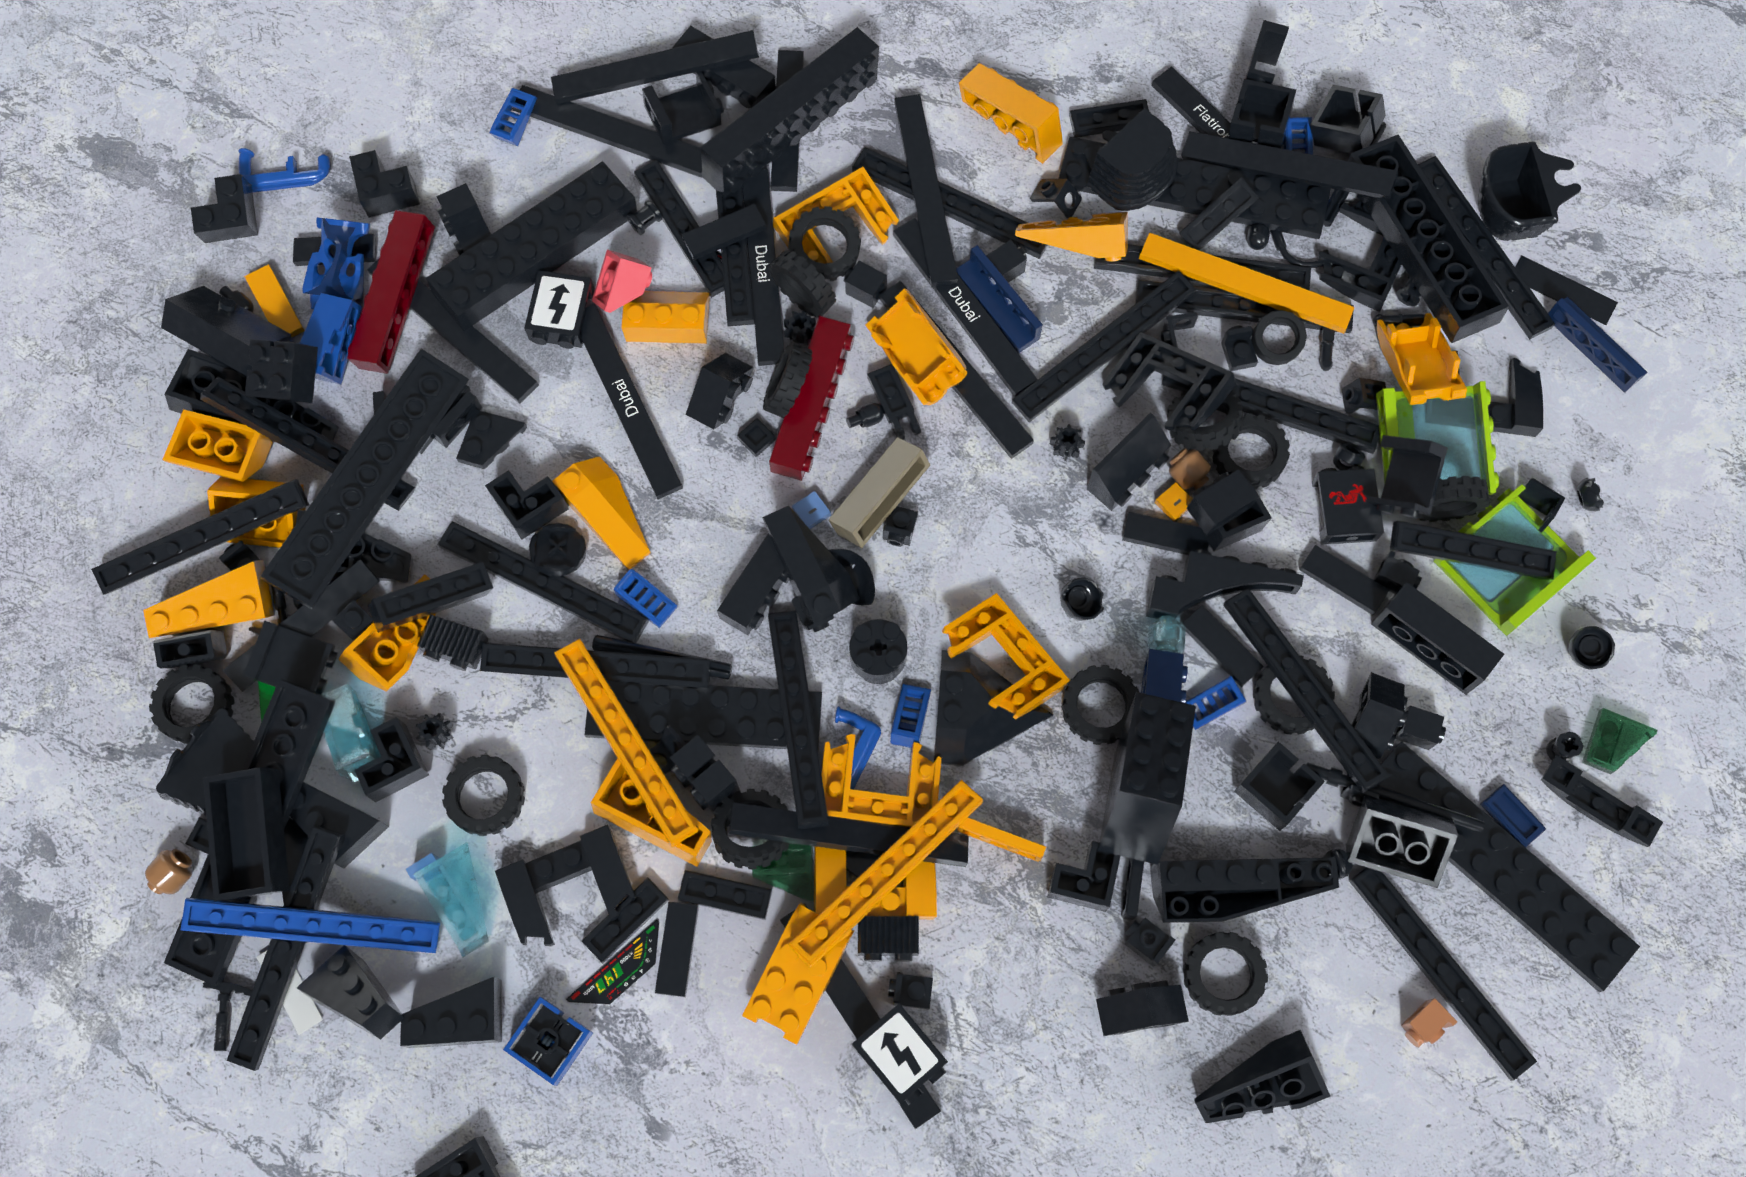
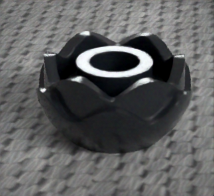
M1587 477L1576 487L1580 504L1585 510L1600 511L1604 504L1599 495L1600 487L1594 483L1596 481L1595 478L1589 479Z

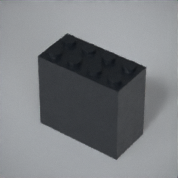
M1140 692L1135 693L1114 755L1099 851L1158 865L1182 808L1196 710L1195 705Z

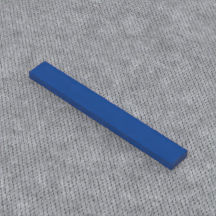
M197 898L185 899L181 923L182 931L436 953L440 921Z

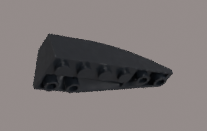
M1336 857L1159 861L1158 865L1154 864L1150 867L1153 898L1163 923L1223 922L1339 888Z

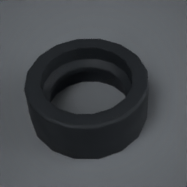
M1279 310L1270 312L1261 318L1253 329L1251 340L1258 358L1268 364L1282 365L1289 363L1300 354L1305 347L1307 334L1306 328L1299 317L1292 312ZM1276 322L1285 323L1293 330L1295 335L1294 345L1286 353H1273L1264 345L1263 333L1270 324Z

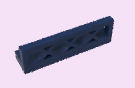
M979 246L973 247L970 252V260L956 268L957 274L1019 354L1040 340L1043 324Z
M1568 297L1565 299L1561 298L1548 312L1555 323L1554 327L1624 393L1648 373Z

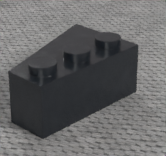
M305 782L302 784L290 817L308 836L313 825L344 834L334 863L343 869L389 827L380 820Z
M345 945L296 987L316 1003L352 1022L380 1040L405 1018L366 962Z
M492 977L403 1013L405 1018L401 1021L400 1046L423 1048L502 1042V980Z

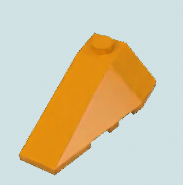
M1128 212L1093 214L1092 218L1088 221L1071 217L1063 220L1058 225H1056V221L1052 220L1019 224L1015 230V235L1020 238L1088 256L1105 258L1106 261L1121 260V257H1126L1128 250Z
M600 456L573 463L552 480L565 502L628 570L650 554V550L617 474Z
M424 574L415 584L430 578ZM429 616L379 633L373 622L343 651L338 660L360 680L387 692L409 670L419 649L417 644Z

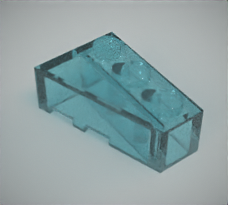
M346 684L323 694V696L336 701L324 730V738L330 749L336 771L341 777L345 776L350 781L355 782L358 781L354 770L380 757L381 754L371 735V729L357 693Z
M468 842L413 874L417 884L462 958L489 942Z

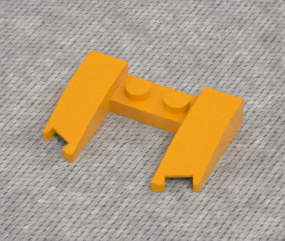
M861 167L774 217L773 227L788 248L790 230L793 228V223L796 219H800L801 214L805 211L810 212L815 207L824 209L825 206L832 207V210L835 211L837 209L845 211L853 207L866 226L883 245L888 240V236L885 235L891 224L897 226L899 220L865 168ZM815 227L811 228L803 236L802 246L804 252L815 262L832 263V259L812 230Z
M997 593L942 629V632L949 636L951 647L947 651L950 658L966 651L992 635L1026 675L1025 677L998 694L988 703L995 709L1000 706L1013 713L1014 719H1018L1055 696L1070 681Z
M856 734L846 735L847 744L832 749L830 748L829 741L825 742L821 775L828 816L911 828L938 802L942 758L938 756L934 763L918 753L922 748L921 744L916 742L912 744L906 796L850 789Z
M814 846V912L820 914L849 887L846 886L845 850ZM922 861L903 879V887H895L866 916H919V920L935 919L937 917L935 863Z

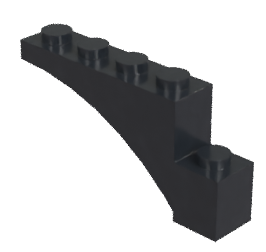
M1206 550L1190 551L1185 562L1182 582L1178 581L1176 577L1169 575L1156 576L1151 588L1146 617L1174 623L1179 614L1202 602L1228 594L1239 593L1247 588L1250 591H1276L1296 595L1302 587L1304 575L1296 574V571L1289 568H1281L1279 570L1268 568V565L1261 562H1252L1251 564L1241 562L1240 559L1234 556H1213L1212 553Z

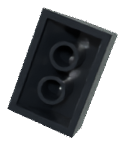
M1151 412L1093 468L1087 490L1111 511L1117 505L1123 507L1133 495L1130 492L1136 486L1142 488L1151 478L1149 473L1155 467L1158 470L1161 469L1170 458L1168 452L1171 448V443Z

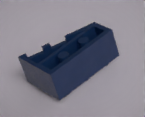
M1149 649L1144 664L1141 693L1185 703L1186 690H1182V683H1186L1188 666H1183L1184 654Z

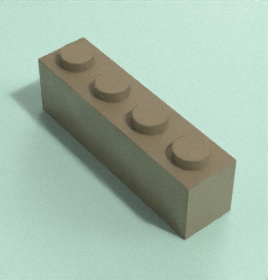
M897 437L829 518L828 521L837 535L863 548L930 467V463L923 450Z

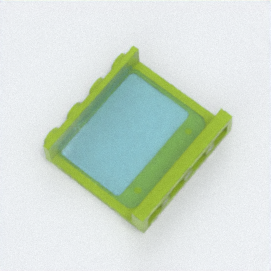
M1479 381L1473 386H1466V398L1452 400L1431 398L1427 399V402L1424 404L1410 405L1403 391H1395V388H1385L1376 394L1381 441L1383 435L1429 440L1443 445L1448 449L1440 479L1444 480L1456 476V478L1461 476H1470L1472 478L1476 476L1486 480L1489 496L1496 493V489L1499 486V477L1497 472H1494L1493 461L1496 459V448L1491 443V433L1493 432L1494 425L1493 419L1488 413L1491 394L1490 390L1486 389L1485 381ZM1381 447L1385 483L1393 451Z
M1523 484L1514 491L1508 488L1497 498L1500 502L1494 508L1491 505L1486 507L1484 511L1477 515L1480 519L1477 523L1473 525L1471 522H1468L1458 532L1557 551L1554 579L1544 580L1440 559L1433 561L1506 636L1596 559L1589 550L1579 557L1549 526L1542 533L1538 531L1543 520L1519 497L1526 489Z

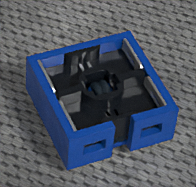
M539 997L503 1050L552 1085L558 1086L593 1035V1032L571 1017L567 1020L562 1017L563 1011L546 999Z

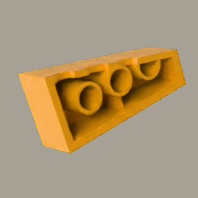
M981 63L974 67L959 82L961 97L964 103L986 120L991 117L998 129L1005 135L1008 132L1013 134L1019 140L1018 145L1025 151L1030 148L1036 152L1035 159L1042 164L1063 144L1059 109L1054 103L1045 101L1033 91L1024 89L1014 80L1003 77L993 68H988Z
M264 560L248 563L144 609L149 638L274 616L269 585L260 579L261 574L265 570Z
M618 758L590 802L594 814L698 867L712 842L711 831L688 812L698 828V832L671 847Z

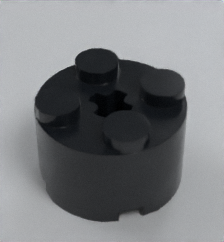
M874 619L855 628L849 644L850 663L853 670L865 681L872 684L891 682L901 673L907 662V640L898 624L887 620ZM881 648L882 655H876L875 649Z

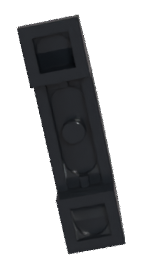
M1558 755L1554 756L1541 778V781L1553 793L1578 812L1606 829L1645 847L1651 845L1663 821L1637 805L1630 807L1581 776L1582 770Z

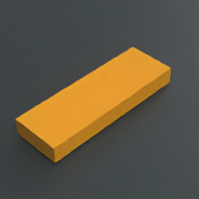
M269 264L244 276L268 322L292 335L291 338L305 331Z
M967 818L957 827L959 833L1037 862L1042 860L1046 850V846L971 818Z

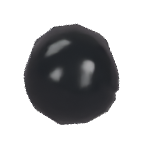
M1086 577L1074 578L1062 588L1060 595L1061 606L1067 616L1075 620L1095 619L1104 610L1102 606L1104 593L1094 581Z
M1587 626L1577 630L1570 638L1568 651L1571 659L1578 666L1588 670L1605 667L1613 658L1615 642L1611 634L1597 626Z

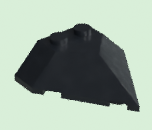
M942 650L934 762L939 756L942 758L941 764L964 766L983 753L995 749L1029 730L1034 725L1053 717V714L1039 705L1018 719H1014V714L1000 706L996 709L988 704L989 701L1013 684L971 652H962L950 658L948 651Z

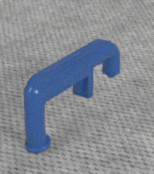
M246 148L238 150L240 153L239 174H242L252 185V193L312 186L327 177L330 172V158L322 154L318 157V170L297 172V161L293 156H288L286 171L251 175V159L255 154Z
M837 706L835 723H838V721L844 722L863 731L853 755L850 789L854 790L880 738L881 729L876 723Z

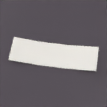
M267 951L256 957L260 965H262ZM295 969L283 1006L298 1035H300L323 1019L314 1001L296 988L303 981Z

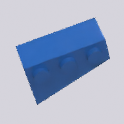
M321 293L315 303L314 311L299 343L318 347L315 379L342 384L348 362V347L353 341L356 323L362 308L353 300Z

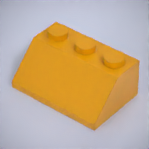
M644 291L643 295L623 305L621 327L626 342L707 344L710 293Z
M183 409L162 460L244 482L264 466L273 442L270 438L247 425Z
M221 476L207 489L210 516L285 484V482L247 479L242 482ZM298 511L227 542L238 543L242 540L245 544L280 548L296 526Z

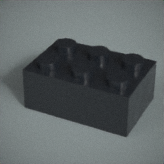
M1364 795L1346 844L1348 862L1438 888L1458 833L1454 820Z

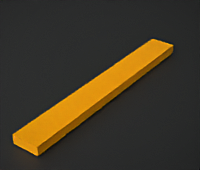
M1150 232L1139 257L1140 260L1173 272L1180 271L1184 276L1274 309L1292 312L1299 318L1343 334L1347 329L1355 308Z
M581 639L554 652L555 657L671 847L696 834L698 828Z
M960 780L789 943V947L812 968L983 803V799L963 780Z

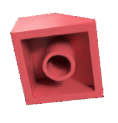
M607 249L592 302L604 311L611 313L643 295L645 288L649 287L652 280V272H650L652 267L637 258Z

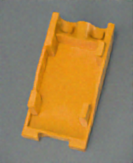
M904 288L895 297L898 301L882 317L874 316L865 326L872 333L871 336L876 343L883 348L892 365L922 404L933 405L945 396L950 387L955 386L967 375L966 365L910 291Z
M1431 313L1425 314L1424 322L1421 326H1412V328L1406 323L1399 324L1396 327L1394 324H1388L1386 327L1383 320H1377V335L1380 348L1410 405L1424 404L1427 402V399L1440 398L1442 400L1466 398L1467 387L1458 373L1460 358L1456 351H1451L1448 342L1440 330L1441 325L1437 318H1433Z
M803 903L797 906L742 1014L743 1017L755 1023L762 1019L785 1032L783 1038L796 1045L799 1043L855 931L851 929L810 968L789 947V943L819 915V913L805 907L806 905Z

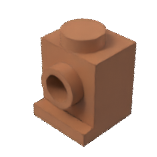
M1433 998L1426 1000L1401 1026L1406 1030V1038L1419 1048L1423 1043H1435L1445 1033L1442 1028L1452 1027L1457 1021Z

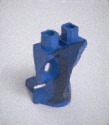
M317 217L316 224L321 229V246L319 252L312 253L302 288L303 293L310 294L311 309H314L321 293L353 300L354 302H356V299H363L364 254H357L356 256H351L354 242L359 237L368 234L370 223ZM331 245H336L335 256L331 253ZM319 263H323V264H324V267H325V273H324V274H319V273H318V264H319ZM353 263L355 272L350 277L347 275L346 270L348 265Z

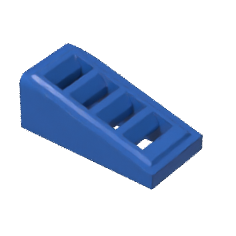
M512 88L489 133L494 138L519 146L537 97ZM516 98L527 101L525 106L516 103ZM512 108L521 110L520 115L511 112ZM511 117L517 119V121L514 124L512 122H509L508 118ZM505 126L512 128L511 132L504 131Z
M1312 117L1290 118L1283 141L1284 149L1291 151L1292 149H1305V153L1313 155V136L1310 126ZM1292 130H1303V134H1292ZM1304 139V143H1292V140Z
M632 568L614 587L616 596L642 616L648 618L658 628H661L678 607ZM636 582L637 584L628 594L627 591ZM644 588L646 592L638 601H636V596ZM652 596L656 597V599L646 609L644 605L650 600ZM661 603L665 604L664 608L655 617L652 613Z
M1232 676L1187 700L1185 703L1197 704L1205 717L1199 720L1195 714L1193 727L1197 730L1245 704L1246 699ZM1226 687L1235 700L1231 703L1222 691ZM1216 692L1224 704V707L1221 709L1212 697ZM1207 698L1215 711L1214 713H1208L1202 702L1203 699Z
M908 684L902 685L891 730V744L912 748L913 742L920 744L931 689ZM906 697L922 699V703L906 700ZM904 708L917 710L920 713L904 711ZM901 720L917 722V725L904 723Z

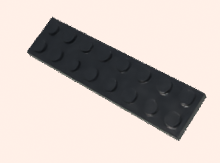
M605 679L643 741L660 742L665 727L670 725L683 738L685 743L690 742L699 735L706 745L787 749L778 689L709 685L708 689L617 682ZM809 691L817 749L819 750L822 692ZM587 709L585 737L605 739Z

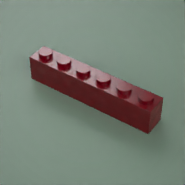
M395 210L393 219L389 222L388 234L380 250L378 265L373 271L372 283L369 292L364 298L361 316L356 323V332L352 343L348 347L347 359L358 369L385 374L389 373L435 230V226L424 214Z
M819 316L808 347L813 352L811 356L812 361L809 364L810 368L805 376L806 379L800 389L798 398L795 399L793 407L790 408L789 413L785 415L769 460L770 472L800 481L803 480L805 472L810 473L814 460L811 454L813 448L819 447L822 432H819L821 424H826L829 418L830 408L827 406L830 399H835L838 391L836 380L838 374L843 375L846 367L845 353L846 351H851L855 336L851 335V324Z

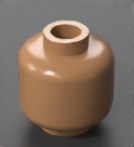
M1184 448L1169 461L1171 464L1169 474L1183 489H1190L1194 486L1197 490L1209 480L1207 474L1211 469V465L1196 449L1188 450Z
M178 849L160 852L146 868L145 876L148 880V887L157 894L177 893L193 874L192 860Z

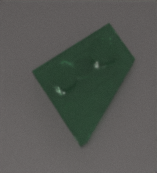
M1602 708L1598 711L1582 763L1612 774L1629 757L1640 750V747L1649 739L1653 738L1658 730Z
M789 844L787 851L783 850L782 857L779 860L771 861V865L767 867L761 865L756 866L757 869H752L753 878L805 901L814 902L812 846Z

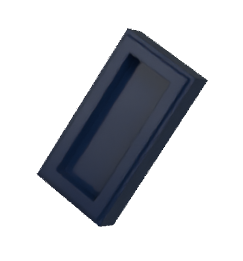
M1505 784L1499 786L1480 803L1488 814L1525 848L1546 830L1544 825Z

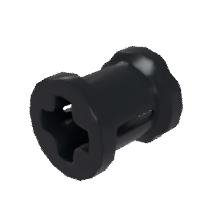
M649 200L636 213L627 215L628 222L639 235H643L645 233L644 230L655 221L660 222L662 220L659 210Z
M1409 275L1404 287L1399 288L1396 292L1399 301L1407 306L1415 307L1420 301L1419 297L1421 295Z
M1570 731L1550 740L1546 747L1547 755L1551 760H1553L1554 756L1558 755L1562 759L1569 761L1572 757L1580 755L1583 751V743L1580 736Z

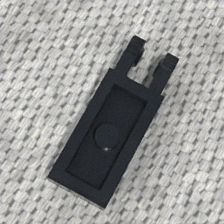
M890 364L867 373V379L884 410L888 423H891L896 437L905 439V432L898 421L907 417L910 429L914 435L921 433L919 423L914 415V408L894 366Z

